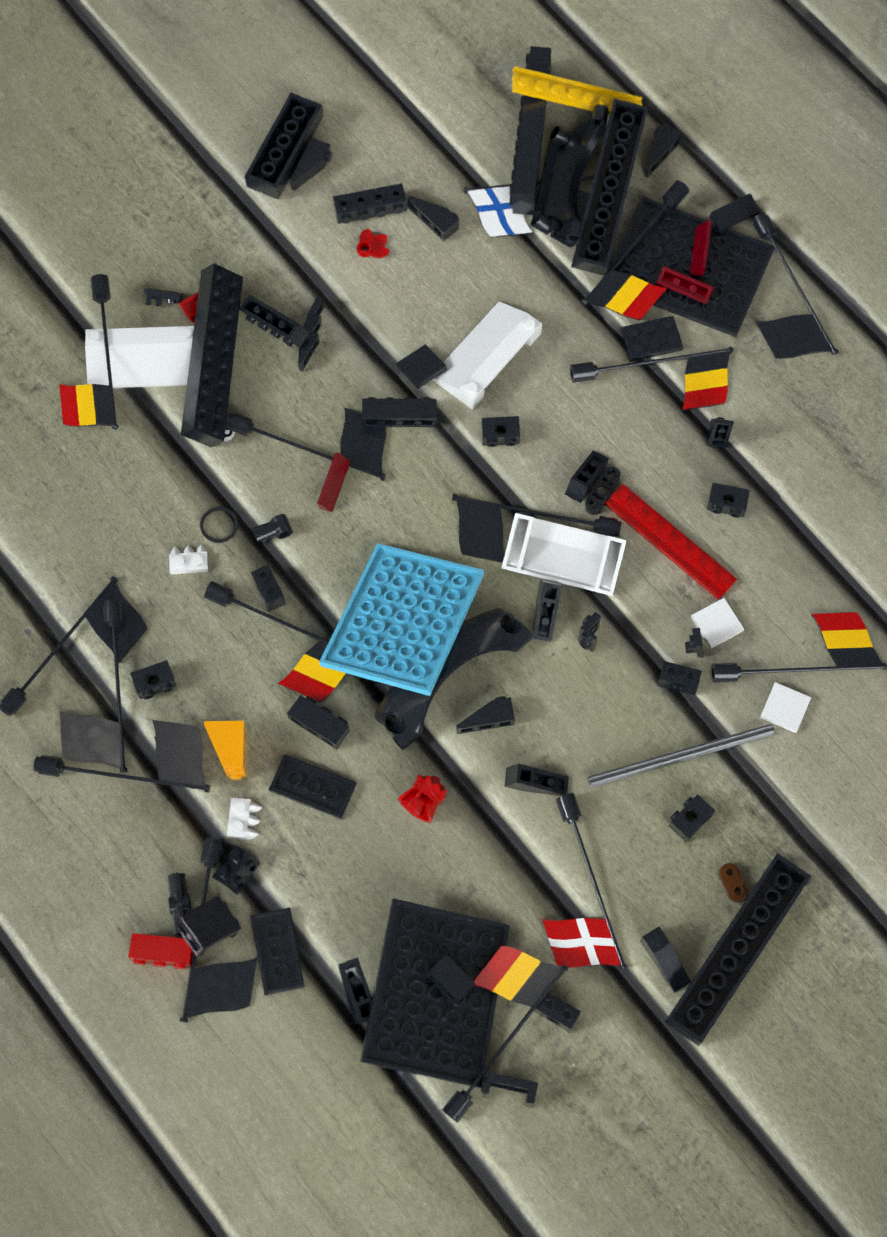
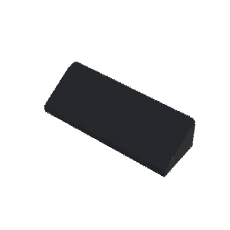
M749 193L712 211L708 220L712 221L711 225L720 233L759 214L760 211L753 196Z

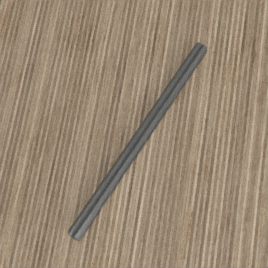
M768 724L588 777L590 787H595L774 735L775 729L772 724Z

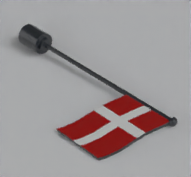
M575 794L562 795L555 799L563 822L573 825L605 919L578 918L562 921L542 919L557 966L566 965L571 968L612 965L619 966L620 969L624 970L627 964H624L576 824L579 822L582 814Z

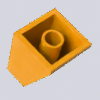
M204 721L205 729L226 776L232 780H240L242 777H247V729L244 721Z

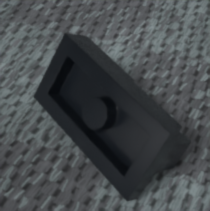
M144 288V292H146V305H151V300L154 298L156 300V307L161 306L162 299H166L167 303L173 304L183 300L184 293Z
M693 628V635H689L690 641L685 642L686 654L697 653L698 658H704L700 628Z

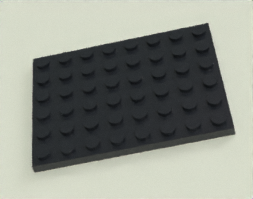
M642 196L608 271L657 215L664 204ZM667 207L614 271L635 276L655 286L664 287L657 284V281L665 266L715 287L707 304L667 288L653 306L737 337L773 255L774 246L731 229H726L719 233L711 225L704 275H691L690 268L695 231L699 225L707 220Z
M393 898L360 1062L471 1086L485 1068L498 994L486 988L473 986L459 1002L454 1004L425 974L442 956L447 954L457 960V966L462 971H467L473 977L472 981L474 982L500 947L507 945L510 925ZM483 1077L475 1088L482 1087Z

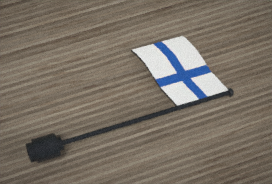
M594 175L582 176L581 180L594 179ZM512 184L464 188V193L469 194L476 206L483 228L490 238L533 234L523 214H513V206H509V190Z

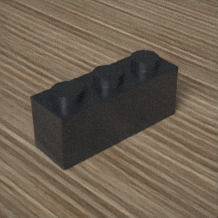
M300 695L287 713L289 720L336 750L350 732L348 722L342 717L336 718L328 708L324 706L322 708L316 705V701L309 696L305 698Z

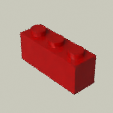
M132 933L128 958L135 965L144 966L145 963H154L153 966L165 968L166 965H174L173 968L185 970L186 967H191L193 951L184 938Z

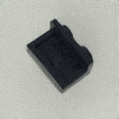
M596 611L592 616L587 615L582 621L583 625L580 627L578 636L580 646L585 650L589 649L591 652L595 650L597 637L594 634L599 629L601 615Z
M235 845L212 878L237 895L256 871L260 862L250 852Z

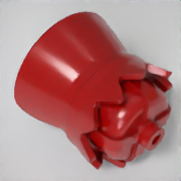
M418 774L415 782L412 784V788L403 793L398 798V801L411 815L423 822L431 823L437 806L447 797L445 795L447 789L440 783L441 779L439 777Z

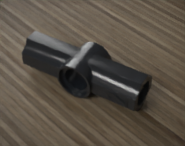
M173 873L168 875L170 897L168 898L169 909L173 918L174 935L182 936L175 924L181 915L192 910L191 900L187 891L186 874Z

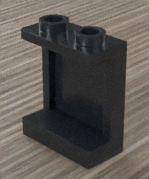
M219 896L181 915L175 924L197 958L215 944L228 937H235L241 929L239 921L231 914L227 904Z
M489 1072L488 1078L483 1077L481 1092H484V1098H488L490 1087L527 1094L524 1107L533 1108L538 1083Z

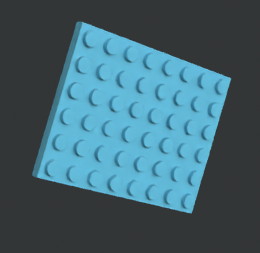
M377 543L319 661L320 666L430 696L482 581L484 570Z

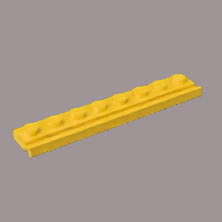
M517 66L512 69V92L589 111H593L595 105L601 104L608 107V115L611 113L614 99L642 105V97Z

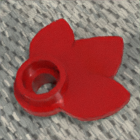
M369 228L360 234V242L356 247L359 256L364 258L370 256L383 258L390 253L389 249L385 247L387 243L386 234L373 235Z

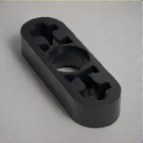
M610 466L604 470L586 500L585 510L588 514L597 515L604 507L605 502L620 480V471L617 467ZM614 473L615 477H612L610 483H608L607 480L609 475ZM599 487H606L608 493L602 495L598 493L597 489ZM596 498L599 499L597 501V506L593 509L590 508L591 504L595 502Z

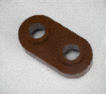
M724 864L719 871L721 883L728 899L734 903H740L745 900L748 894L745 882L739 868L735 864ZM731 870L733 876L727 875L726 871ZM736 888L740 889V890H741V894H740V895H737V894L734 892V889H736Z

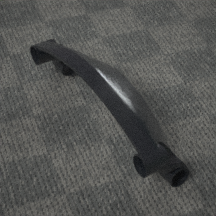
M496 608L465 620L457 634L431 695L428 696L391 686L375 712L376 721L382 724L393 735L394 742L402 750H405L421 736L426 713L434 695L443 682L457 668L472 658L495 651L518 652L533 639V635L511 613L501 608Z

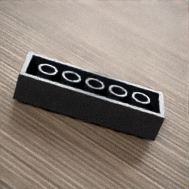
M290 92L245 174L247 188L275 199L280 198L310 139L324 117L322 104Z

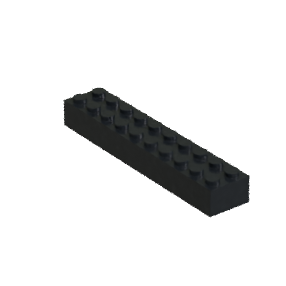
M530 46V53H526L525 69L550 75L551 48ZM522 95L520 101L521 111H519L518 119L519 125L517 126V140L515 141L516 152L513 157L514 168L511 174L512 185H510L509 206H513V214L533 215L547 100Z
M618 99L613 101L583 218L585 227L582 242L576 245L572 268L603 276L607 273L649 107Z
M215 263L201 270L180 434L209 447L224 442L243 284L242 276Z
M777 853L664 1023L698 1047L700 1046L811 878L810 874Z

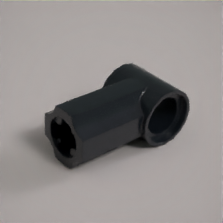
M286 514L277 515L270 522L252 528L258 544L274 538L283 539L293 533Z

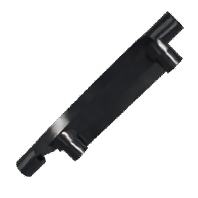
M601 104L595 105L592 117L574 128L573 131L568 132L560 126H556L550 134L531 226L546 235L551 232V238L569 248L582 242L585 223L578 215L577 194L588 159L605 131L609 109Z

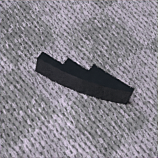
M316 297L303 326L309 332V335L299 348L298 365L299 370L302 372L320 343L319 334L317 333L322 326L320 314L324 309L323 299Z

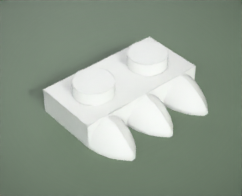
M201 544L197 551L194 552L188 545L184 552L181 553L175 546L169 554L170 574L208 572V553L206 548Z
M231 798L227 838L249 840L257 837L259 833L249 828V826L258 824L260 820L250 813L258 812L262 807L258 803L251 801V799Z

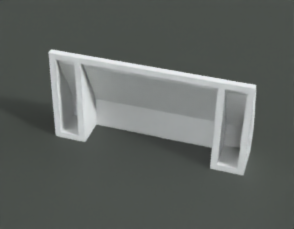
M498 302L443 362L447 366V370L432 380L473 410L484 398L485 388L525 344L531 346L541 335L542 323L524 311Z
M194 326L107 329L113 388L187 386ZM103 329L86 330L87 384L109 385Z
M515 513L502 569L613 596L627 540Z

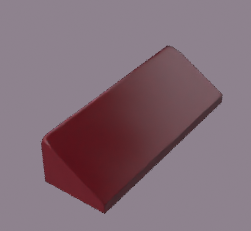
M707 220L696 228L690 268L691 275H704L710 240L711 220Z
M665 266L657 281V284L707 304L715 288Z
M338 452L333 457L317 502L319 509L333 512L350 465V461Z

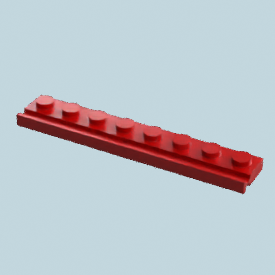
M624 484L605 502L606 507L718 601L737 582L736 577Z

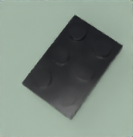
M674 316L621 327L620 331L630 362L683 350V344Z

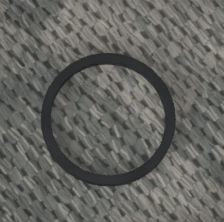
M215 507L208 510L202 516L200 529L203 536L209 541L223 543L230 540L236 534L238 520L230 509ZM214 511H226L235 520L233 532L224 539H213L204 532V520Z

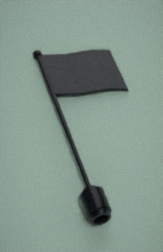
M765 212L756 215L753 218V226L761 240L771 241L811 314L792 315L772 321H755L775 359H790L820 352H831L833 356L838 354V349L834 348L773 239L777 229L772 220Z
M344 407L345 423L341 437L340 454L350 461L349 467L376 476L381 481H384L386 474L382 473V455L386 440V427H362V414ZM230 413L228 415L226 427L230 431L244 436L254 431L333 460V457L254 428L251 418L238 413Z
M455 493L452 496V501H457L459 544L462 555L503 563L505 556L503 551V521L500 508L594 526L593 530H597V534L611 537L619 536L622 524L621 521H617L615 518L599 516V519L591 522L461 497Z
M114 576L110 578L109 584L21 689L19 687L16 689L11 688L0 701V710L10 717L20 709L27 700L24 690L85 617L97 636L114 654L112 629L104 625L103 618L104 602L110 599L120 600L122 605L123 624L116 629L118 663L123 660L146 632L147 626L141 615L116 586L117 578Z
M110 599L104 602L103 618L104 625L112 629L118 722L100 717L75 716L60 711L62 756L77 762L110 765L120 768V773H127L128 770L125 768L116 629L123 624V610L120 600Z
M152 720L156 734V764L159 780L68 767L62 762L61 757L41 755L37 756L34 761V771L40 775L58 777L64 770L210 792V785L205 784L202 768L201 734L198 726Z
M206 838L205 842H203L200 862L204 863L203 866L207 867L201 905L206 902L211 868L220 865L223 845H221L222 840ZM193 952L183 1016L180 1017L179 1022L188 1023L189 1017L205 1013L229 1012L249 1007L258 957L243 962L216 963L195 968L196 955Z

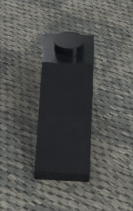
M667 122L661 127L658 126L653 133L654 138L645 172V177L647 178L681 142L682 133Z
M314 138L310 139L290 179L291 190L295 191L322 171L327 162L331 161L333 152H331L330 144Z
M412 196L407 198V207L443 242L459 229V217L456 213L451 212L445 207Z
M721 417L711 418L708 446L726 448L734 421L725 420Z
M593 450L571 477L565 495L582 503L608 463L609 458Z
M540 579L534 615L533 639L549 642L552 640L562 590L560 583Z
M496 697L457 724L456 733L463 734L514 725L515 717L511 697Z
M518 763L506 768L504 787L525 792L562 796L567 794L569 777Z
M660 926L641 938L640 942L673 992L678 991L691 982Z
M357 957L338 964L354 1022L355 1024H360L368 1021L372 995Z

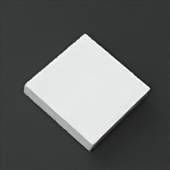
M725 598L691 615V619L696 627L700 628L701 634L710 649L744 631L743 626Z
M775 682L760 718L797 733L811 697Z

